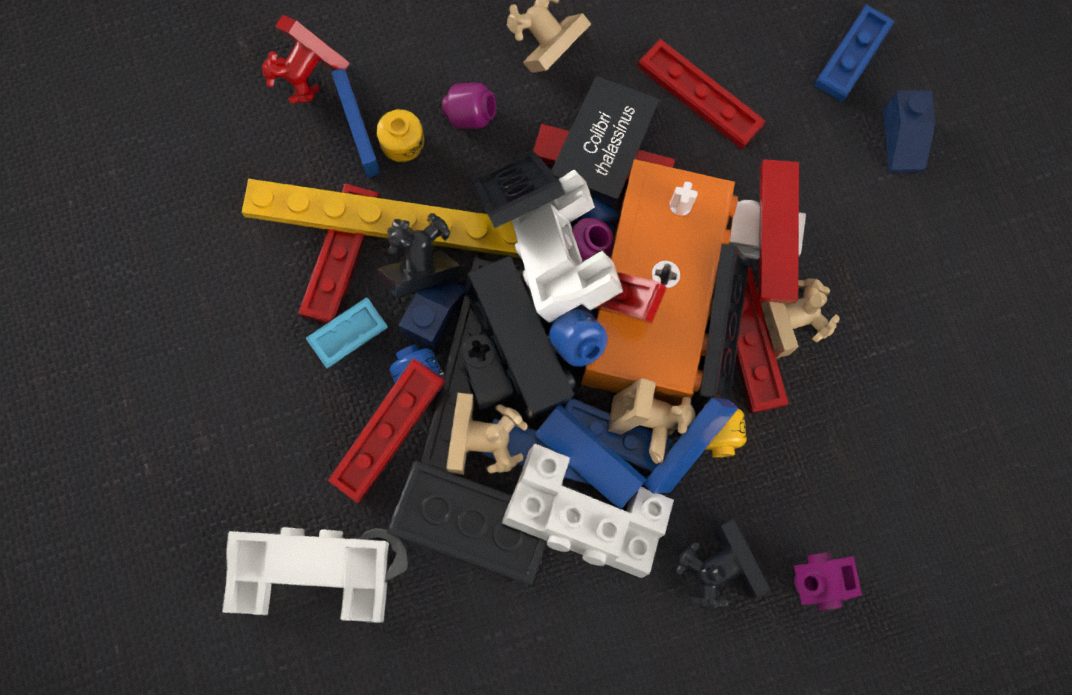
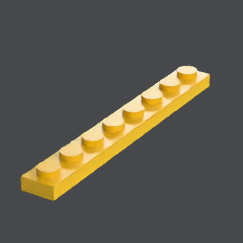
M248 179L242 214L247 218L388 238L387 230L392 227V222L395 219L409 221V227L413 230H424L430 225L427 222L428 215L435 213L436 216H439L446 222L450 235L446 241L441 236L437 237L433 241V245L521 258L515 248V244L518 241L513 222L509 221L494 228L488 214Z

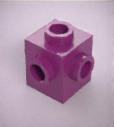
M826 552L808 555V563L794 566L796 574L794 580L795 587L800 594L802 605L817 603L818 610L835 609L842 607L841 600L862 596L854 556L832 559L831 553Z

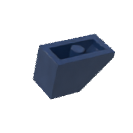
M897 90L883 109L889 172H924L936 124L932 90Z
M449 281L419 290L399 324L403 337L435 352L465 296V287L454 281Z

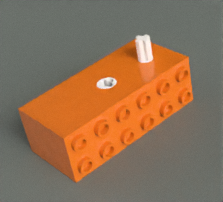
M634 159L625 189L620 218L615 233V244L610 259L614 262L617 272L661 282L667 287V290L652 324L598 309L597 321L606 330L608 336L607 346L603 354L596 361L585 365L581 385L619 393L643 378L656 382L653 398L670 403L673 406L681 405L683 397L688 396L692 399L694 392L699 391L703 370L697 368L701 356H706L709 334L705 333L708 321H711L714 301L712 296L716 287L721 245L729 244L731 230L726 228L729 218H733L738 203V196L733 195L735 182Z

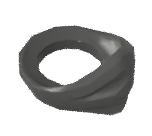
M374 528L366 531L358 540H372L381 537L391 543L392 549L396 552L394 562L389 568H386L385 580H390L407 570V553L399 537L388 534V530Z

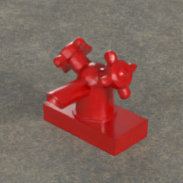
M282 15L275 27L292 39L295 46L286 59L281 57L276 59V52H269L268 59L262 65V71L266 78L267 87H274L276 77L284 78L294 86L296 91L293 96L288 98L291 104L297 102L306 103L312 101L315 93L320 90L319 84L309 87L306 81L319 62L334 71L342 68L345 70L349 62L298 21Z

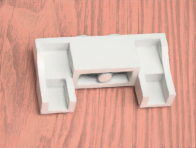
M575 169L559 179L566 195L512 220L518 241L515 244V248L525 267V270L522 272L524 280L531 289L537 313L548 322L553 321L580 304L592 310L623 292L614 262L603 251L582 262L570 222L595 208L586 181Z
M534 444L528 451L520 478L502 523L546 540L547 545L552 549L562 552L571 550L583 555L582 559L590 564L598 566L607 564L640 578L649 575L658 540L665 535L674 500L660 494H652L650 490L640 487L630 498L627 510H621L561 486L570 458Z
M286 527L281 528L280 535L229 531L226 550L227 580L223 612L268 615L272 583L344 588L341 620L384 621L388 542L342 539L343 532L334 530H320L319 537L304 536L305 529Z

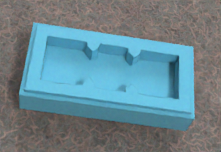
M366 297L306 337V340L328 369L386 330L388 326L368 297Z

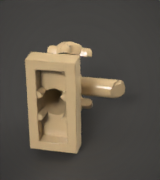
M535 0L534 6L529 8L526 14L521 15L518 13L516 5L510 6L507 27L515 34L516 40H523L522 30L529 28L540 43L537 49L523 62L531 73L546 71L591 25L583 13L569 16L559 24L548 10L549 1L559 3V0Z
M818 279L798 280V288L804 290L803 297L798 299L795 304L760 301L776 358L788 356L799 347L793 329L811 324L818 330L812 339L815 342H819L822 338L833 334L834 329L837 327L836 324L840 320L837 314L830 321L821 314V307L826 303V295H829L830 289L823 286Z
M641 378L614 395L607 431L622 435L638 425L652 428L649 453L654 463H663L668 435L673 434L675 430H678L680 434L685 433L687 426L696 418L695 410L691 406V398L688 396L683 397L682 404L679 406H673L670 403L653 398L656 382Z
M458 393L447 461L448 472L464 475L466 456L469 450L494 454L497 463L487 467L489 473L510 471L517 463L523 460V455L521 453L513 457L510 456L507 448L509 433L515 425L523 431L527 429L528 425L522 420V416L516 410L510 407L505 408L503 405H498L495 408L503 415L498 424L473 421V395Z

